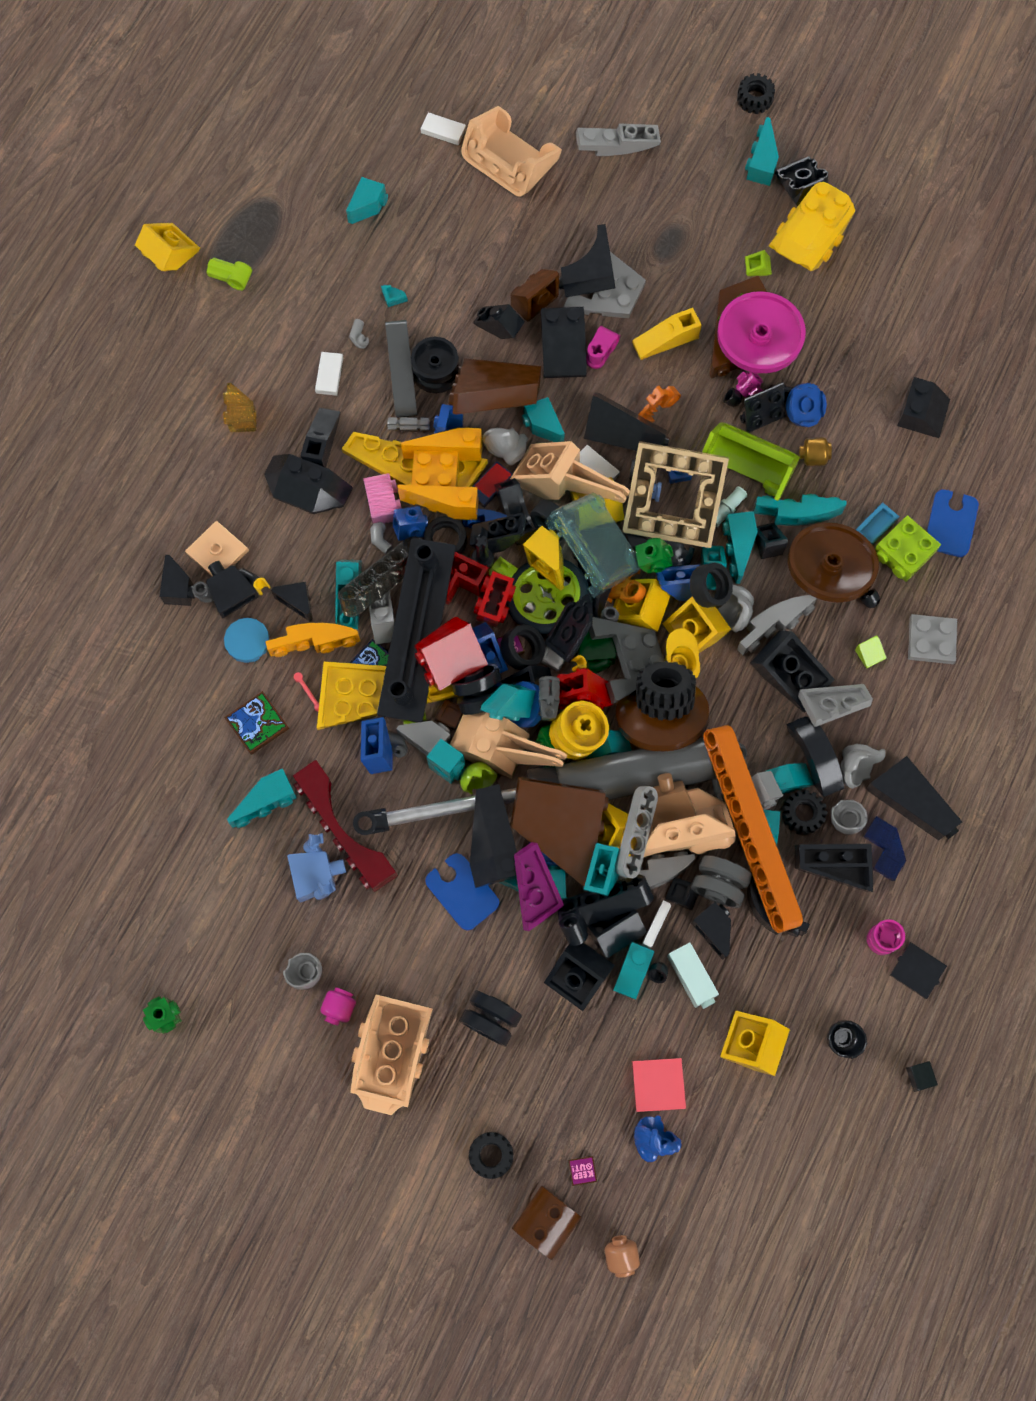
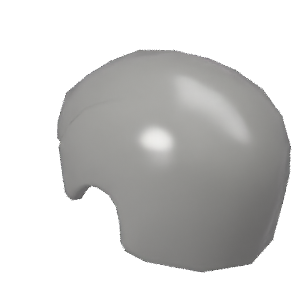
M840 800L831 809V822L836 830L843 834H856L867 823V811L857 801Z
M299 953L288 960L283 976L286 983L295 989L308 990L313 988L320 980L322 966L319 959L314 955Z

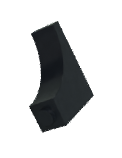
M606 224L597 225L595 243L584 257L573 264L560 267L562 276L559 277L560 290L564 289L566 298L616 288Z

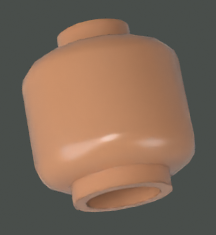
M620 1235L613 1237L612 1242L606 1245L605 1257L608 1270L614 1273L616 1277L622 1278L635 1274V1270L640 1265L637 1244L633 1240L627 1239V1236Z

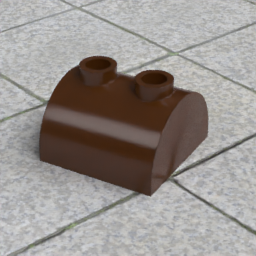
M541 1186L512 1229L534 1248L553 1260L582 1217Z

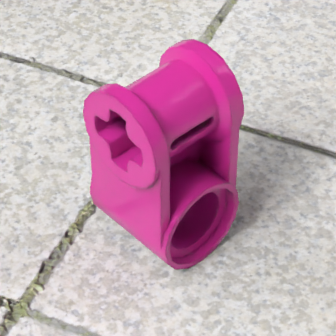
M600 326L588 345L587 365L593 369L601 368L611 352L616 348L620 335Z

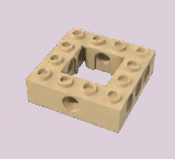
M639 441L622 532L711 548L729 458ZM657 468L666 469L669 472L671 470L684 472L692 476L693 474L701 475L693 519L649 512Z

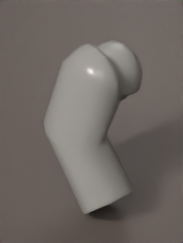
M355 319L349 338L357 348L363 349L367 347L369 338H365L361 333L364 322L360 319Z
M382 522L374 523L370 528L371 543L387 555L393 546L383 538L386 526Z

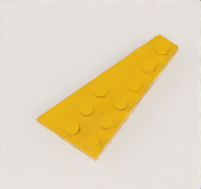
M353 432L342 447V453L380 474L389 473L391 480L395 479L399 485H411L413 459L403 458L401 441L393 440L392 442L382 440L377 436ZM481 458V461H459L457 487H472L488 464V459Z
M324 661L317 730L378 716L377 711L386 666ZM432 685L429 687L426 704L457 697V695L453 693L451 685L442 690H438Z

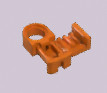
M657 386L653 393L649 394L646 398L649 404L638 415L654 423L655 420L652 416H654L653 412H658L656 408L659 405L662 408L671 407L680 399L681 394L674 386H668L666 389Z
M620 566L614 580L616 583H613L607 601L612 603L613 599H621L625 603H639L646 595L645 586L637 580L630 579L631 576L640 574V570L635 566ZM638 587L636 594L631 596L633 590Z

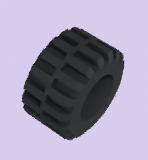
M657 661L646 665L637 674L636 702L638 709H641L643 714H649L648 717L658 718V720L679 719L683 715L689 714L695 702V675L686 666L679 665L677 662Z

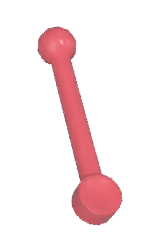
M299 672L295 673L294 680L300 683L315 705V711L318 712L319 703L303 681V675Z

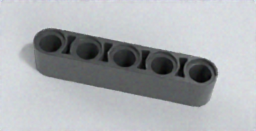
M407 320L385 322L395 415L397 418L417 416Z

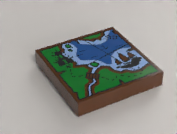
M263 691L224 717L251 755L289 729Z

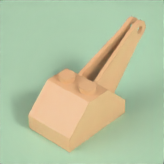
M572 441L530 444L510 478H515L520 483L522 489L545 500H559L565 494V491L569 490L624 503L626 496L630 494V490L627 487L580 463V449Z
M487 712L472 715L463 714L450 743L452 747L464 755L465 760L472 763H487L496 773L511 779L518 764L563 767L564 762L560 759L565 760L567 754L560 750L530 741V734L509 719L504 717L503 720L493 719L489 717Z

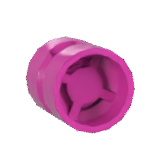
M887 919L879 922L867 934L869 948L878 955H887L898 950L905 941L903 927L894 920Z

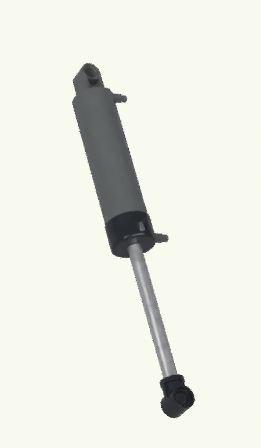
M700 737L691 745L674 751H649L641 748L567 762L563 764V767L540 766L527 769V778L600 789L606 793L605 797H608V800L633 796L635 790L640 786H659L658 776L664 773H670L673 782L683 781L685 786L712 781L716 798H724L703 737ZM739 743L743 757L746 759V747ZM516 788L501 790L504 804L514 803ZM476 795L387 812L386 808L362 811L354 817L353 827L361 835H370L390 831L389 826L472 811L475 809ZM363 817H369L372 821L371 828L368 830H362L359 826V821Z

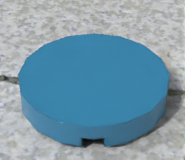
M238 619L226 630L224 636L225 648L235 660L244 663L255 662L268 651L265 641L270 640L269 633L264 624L257 619Z

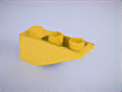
M690 308L670 316L632 340V344L640 360L699 339L702 325L694 309Z

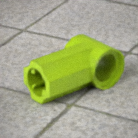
M214 257L209 260L207 275L209 277L225 281L236 290L242 291L245 289L252 274V268L249 265L239 261L233 264Z

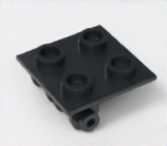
M784 383L744 399L745 411L740 415V420L742 423L746 422V432L750 433L786 417Z

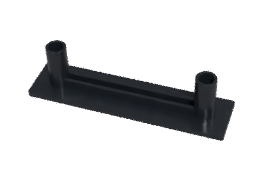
M411 539L377 711L378 716L417 723L423 722L430 686L424 677V674L427 673L424 666H420L415 657L417 650L414 645L441 627L456 551L454 544Z

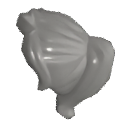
M513 427L510 430L491 428L484 433L482 441L489 453L496 457L504 458V461L509 465H514L524 457L528 437L525 434L519 435Z
M733 585L730 599L726 604L718 608V611L733 632L742 631L750 622L754 598L744 587Z
M863 744L845 747L842 750L843 760L840 765L845 786L853 789L861 785L863 781L870 779L873 764L879 763L885 758V749L878 751Z

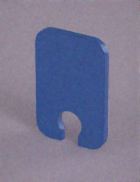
M942 489L934 496L926 532L941 544L937 552L963 557L970 549L979 503L976 498L964 494L962 498L963 508L959 511L952 510L949 507V500L952 498L953 491Z
M455 853L445 860L446 864L456 871V878L453 881L444 882L440 878V873L435 868L426 876L425 882L429 890L463 930L469 931L496 911L499 906V899L488 885L475 888L470 863L462 854Z

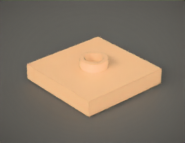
M215 521L185 550L186 554L212 577L213 575L208 569L210 564L220 561L224 569L235 565L249 551L241 541L218 521Z

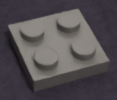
M912 614L909 623L908 660L954 664L956 662L957 619Z

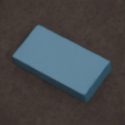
M882 502L856 530L864 535L873 545L900 516Z

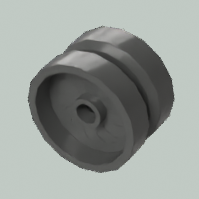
M703 856L698 867L702 874L695 876L691 889L710 901L731 908H740L745 897L740 889L748 888L752 874L731 861L715 856Z

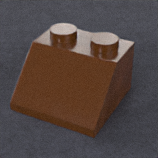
M541 269L536 274L530 275L522 286H517L512 291L511 307L529 322L541 312V308H546L559 297V273L554 270Z

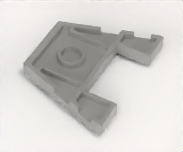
M610 252L616 288L595 292L591 300L580 295L568 297L563 307H584L585 315L599 313L602 316L629 318L645 286L646 280Z

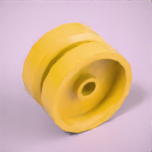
M578 701L567 706L557 715L556 720L552 721L549 736L555 749L567 754L566 758L578 760L586 758L605 743L609 734V724L606 715L598 706L591 702Z

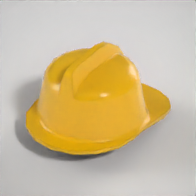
M675 629L667 638V655L664 661L677 662L679 665L686 666L697 678L700 673L697 640L687 629Z

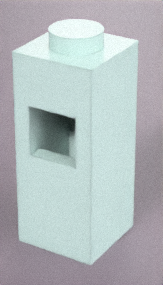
M689 942L669 953L667 958L694 1007L696 1008L701 1005L705 1009L714 1004V998L719 993L691 943Z

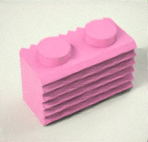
M389 473L363 478L373 524L377 522L384 524L393 522L394 510L401 509L400 499L395 500L394 493L398 492L395 479L391 480Z

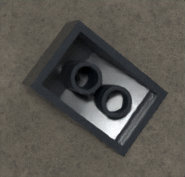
M584 307L541 308L544 379L587 377Z
M779 631L750 662L768 683L802 712H806L798 697L800 689L829 687L835 680L792 631Z

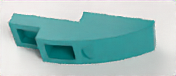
M816 494L802 495L800 502H796L793 499H779L777 501L771 496H757L753 511L754 514L775 516L774 523L776 525H810L841 515L847 505V501L837 497L823 498Z

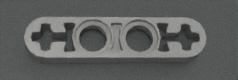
M640 786L633 795L616 863V871L621 877L635 878L641 869L658 801L657 791L651 786ZM642 814L643 824L639 827L637 816ZM634 837L638 842L635 850L631 848V840Z

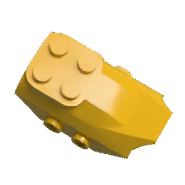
M826 182L816 183L798 207L791 209L787 217L788 220L786 223L782 222L776 231L777 235L769 244V247L810 271L819 268L823 261L827 262L833 253V247H838L844 238L842 234L855 213L854 204L846 193Z

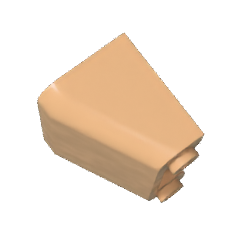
M497 106L469 121L461 149L462 156L468 163L514 195L523 196L558 161L562 149L553 143H546L539 152L510 132L511 117L504 109Z

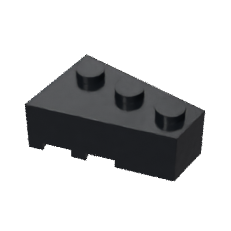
M872 844L794 845L795 869L865 892H873Z

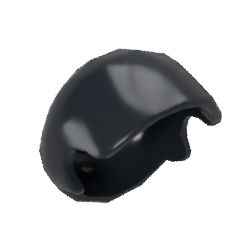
M840 1020L834 1023L828 1031V1046L836 1055L854 1059L865 1051L867 1036L862 1027L857 1023L849 1020Z

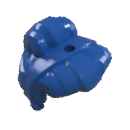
M659 1115L655 1116V1118L652 1116L642 1118L634 1129L636 1149L641 1158L647 1162H654L658 1156L672 1155L679 1152L682 1147L681 1140L673 1132H664V1124Z

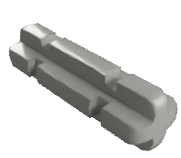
M389 417L387 427L388 430L400 428V430L417 431V429L428 431L430 429L429 418L418 420V418L400 417V420H397V417Z

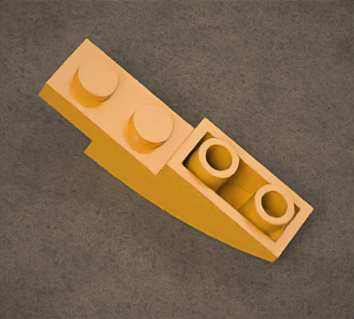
M305 623L285 627L287 636L265 641L271 657H282L294 650L305 651L313 645L317 653H330L334 651V648L342 646L348 648L356 645L357 642H360L358 630L347 626L331 623Z

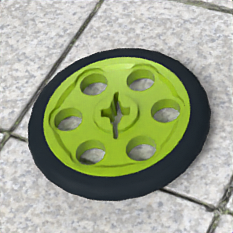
M563 559L564 577L570 578L571 582L564 586L562 590H559L547 579H539V573L528 562L523 564L511 577L514 578L512 585H515L516 589L511 602H506V607H509L508 613L518 625H529L537 629L540 634H549L565 607L562 604V600L565 597H572L574 602H577L583 596L589 594V585L583 572L572 562ZM524 584L533 586L532 590L528 593L520 591ZM540 586L543 588L544 592L548 594L551 593L552 600L547 596H543V592ZM527 603H533L536 606L532 613L523 611ZM549 610L557 613L556 617L552 620L544 617L545 613Z

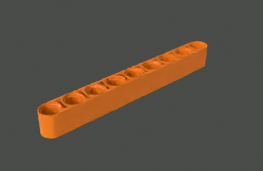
M729 725L708 729L703 735L704 744L770 924L777 933L800 927L803 923L802 913L735 732Z

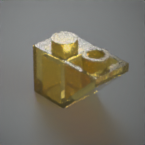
M227 383V392L223 393L224 404L227 405V411L223 412L224 424L228 425L230 432L257 431V412L253 401L232 383Z

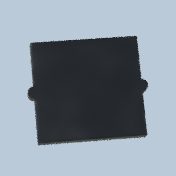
M910 942L902 956L897 958L898 962L890 976L921 997L928 999L935 985H939V979L947 965Z

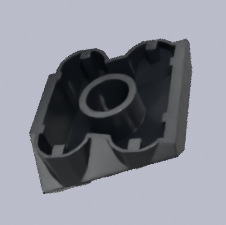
M809 156L775 171V175L797 206L816 183H828V172L825 169H818L817 161Z

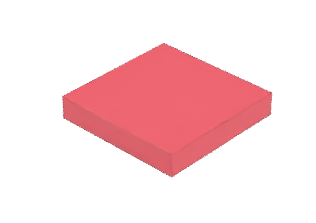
M682 1058L632 1061L636 1112L686 1109Z

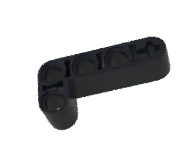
M638 874L635 878H625L616 881L608 896L587 891L563 900L564 906L558 910L559 925L568 943L571 946H577L588 938L587 926L647 906L653 901L654 895L645 876Z

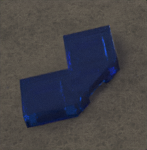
M876 816L864 835V838L884 849L873 870L889 880L895 881L906 862L904 850L897 828Z

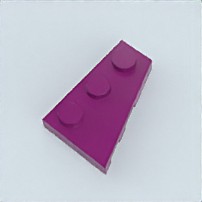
M531 842L514 854L523 930L525 931L532 930L564 906L538 843Z

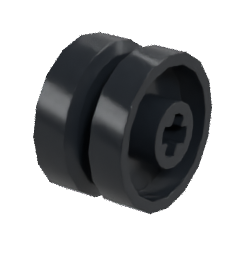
M428 337L418 342L411 354L414 381L419 388L429 393L437 394L448 391L453 387L456 374H458L459 357L457 349L452 342L442 337Z
M488 664L451 684L453 693L460 696L457 699V704L462 714L472 715L485 712L480 710L481 705L503 684L499 682L502 677L498 665Z
M475 990L470 1003L481 1013L479 1014L470 1009L464 1010L459 1022L489 1040L506 1047L512 1035L510 1031L501 1026V1023L515 1028L520 1022L522 1015L505 1002Z

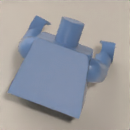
M323 833L318 835L309 834V839L303 845V850L306 853L287 855L296 897L299 902H304L313 897L317 900L328 897L336 890L333 876L346 873L343 859L330 862L327 852L319 847V843H324Z

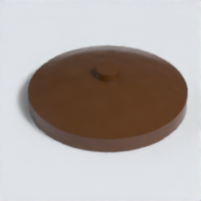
M828 522L811 525L803 529L794 538L788 553V568L794 581L805 592L820 600L838 603L855 600L868 592L877 577L879 560L873 545L860 532L843 524Z
M696 687L694 707L690 710L689 714L683 715L679 719L658 720V718L648 717L649 714H643L641 709H638L636 691L618 701L616 706V722L621 734L633 745L649 751H674L693 744L704 734L709 723V704L703 692Z

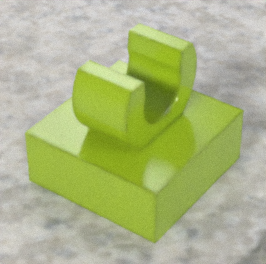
M500 556L492 568L489 569V577L492 571L512 577L518 568Z

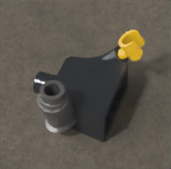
M215 561L208 566L213 577L207 579L206 583L201 581L195 583L192 591L194 596L201 602L214 601L223 619L259 598L258 593L263 595L262 588L268 587L270 589L271 587L265 578H260L244 568L237 569L232 565L224 569L220 561Z

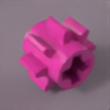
M743 371L736 378L738 380L736 388L744 397L747 398L749 395L753 396L762 391L760 386L763 380L757 373Z

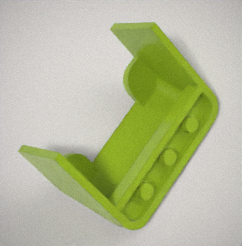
M720 422L710 432L702 451L703 453L728 457L727 468L763 483L762 486L765 488V492L775 496L774 499L777 501L782 496L800 459L797 454L723 422Z

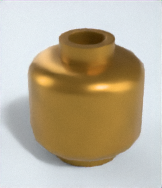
M824 437L806 438L804 446H799L800 459H804L806 466L826 465L832 457L831 442L828 443Z

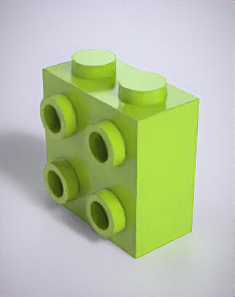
M907 515L877 544L875 551L880 563L886 564L892 569L896 577L907 582L937 552L941 544Z

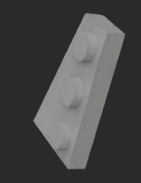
M864 684L800 689L798 695L814 727L869 707L873 700Z

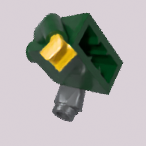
M609 606L602 610L601 619L618 621L619 612L616 608ZM588 631L580 645L579 655L572 659V661L577 663L576 666L572 667V671L576 672L577 669L587 668L593 673L598 674L615 664L617 651L613 638L591 640Z

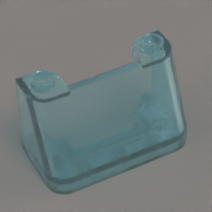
M591 493L552 511L545 521L549 530H559L557 535L559 538L564 537L586 571L584 577L586 580L590 578L592 586L588 590L593 598L640 570L636 551L632 549L610 515L601 495Z

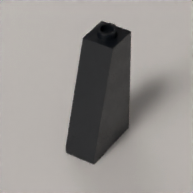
M597 392L594 393L584 439L635 451L638 450L639 441L668 446L670 438L666 437L667 430Z
M908 756L879 776L866 788L875 797L938 841L944 836L949 839L959 832L957 826L962 823L961 819Z

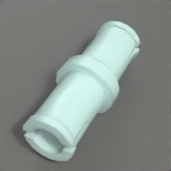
M737 486L726 499L720 501L715 527H719L727 517V514H733L736 511L735 508L747 498V493L743 488Z

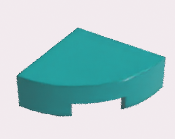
M391 285L381 286V291L388 307L408 301L404 291Z

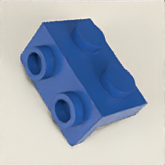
M442 404L439 416H435L434 434L463 428L464 414H453V406Z

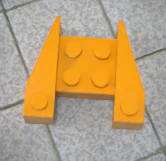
M456 428L401 442L403 458L413 459L411 485H397L400 501L412 505H421L428 508L429 511L435 513L438 511L447 514L448 517L453 519L477 520L479 501L477 487H457L459 461H481L483 443L481 428Z

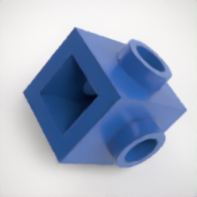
M420 506L394 510L392 525L398 541L424 537L425 528L428 526V519L426 514L423 515Z

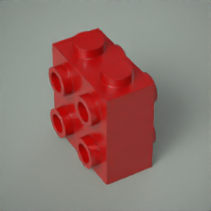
M492 571L490 577H485L480 591L485 593L484 597H478L473 612L477 614V621L486 622L494 627H497L499 622L503 623L509 610V607H506L505 604L507 601L511 602L516 586L512 585L514 578Z
M580 668L570 674L557 675L560 679L559 709L564 710L573 702L578 701L591 702L601 710L604 707L613 705L606 688L608 681L589 669Z

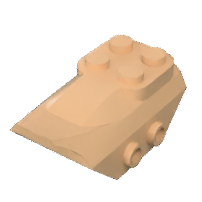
M700 788L687 790L697 816L661 823L654 830L651 825L644 857L665 851L689 849L696 854H703L714 849L729 848L735 842V830L726 803ZM642 814L637 818V823L640 826L643 824Z
M375 995L366 1023L362 1022L359 1028L360 1046L359 1048L355 1047L352 1055V1062L355 1065L350 1093L358 1095L365 1109L393 1115L402 1106L408 1107L415 1078L420 1079L423 1064L419 1063L421 1054H426L429 1044L426 1034L432 1008Z

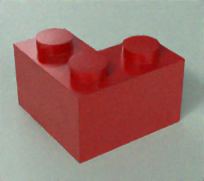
M455 552L445 604H450L459 587L479 596L485 577L489 576V567Z

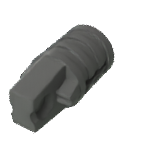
M545 676L539 678L541 720H556L560 703V679L558 677Z

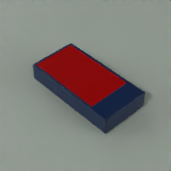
M497 461L472 486L477 487L478 503L484 508L497 495L494 484L510 480L513 475Z

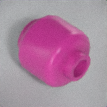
M336 987L334 991H328L320 1008V1012L326 1016L325 1021L336 1026L340 1022L347 1023L356 1005V1001L352 998L353 994Z

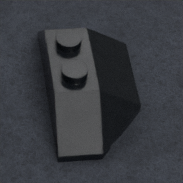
M292 454L274 455L264 473L274 499L312 514L344 507L353 489L350 484L330 469Z

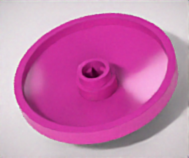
M770 292L746 293L731 301L721 314L717 330L718 342L724 355L739 368L753 373H772L790 365L800 354L806 335L805 323L798 309L784 297Z

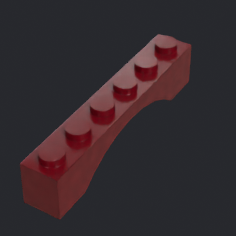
M317 760L293 775L296 781L293 786L300 796L305 793L309 799L306 802L307 806L313 814L319 813L322 818L319 823L326 833L331 831L336 837L332 840L340 852L345 850L349 857L346 858V861L353 871L355 869L360 871L362 876L359 879L366 889L371 887L375 893L398 876L383 853L370 850L358 844L340 827L332 808V783Z

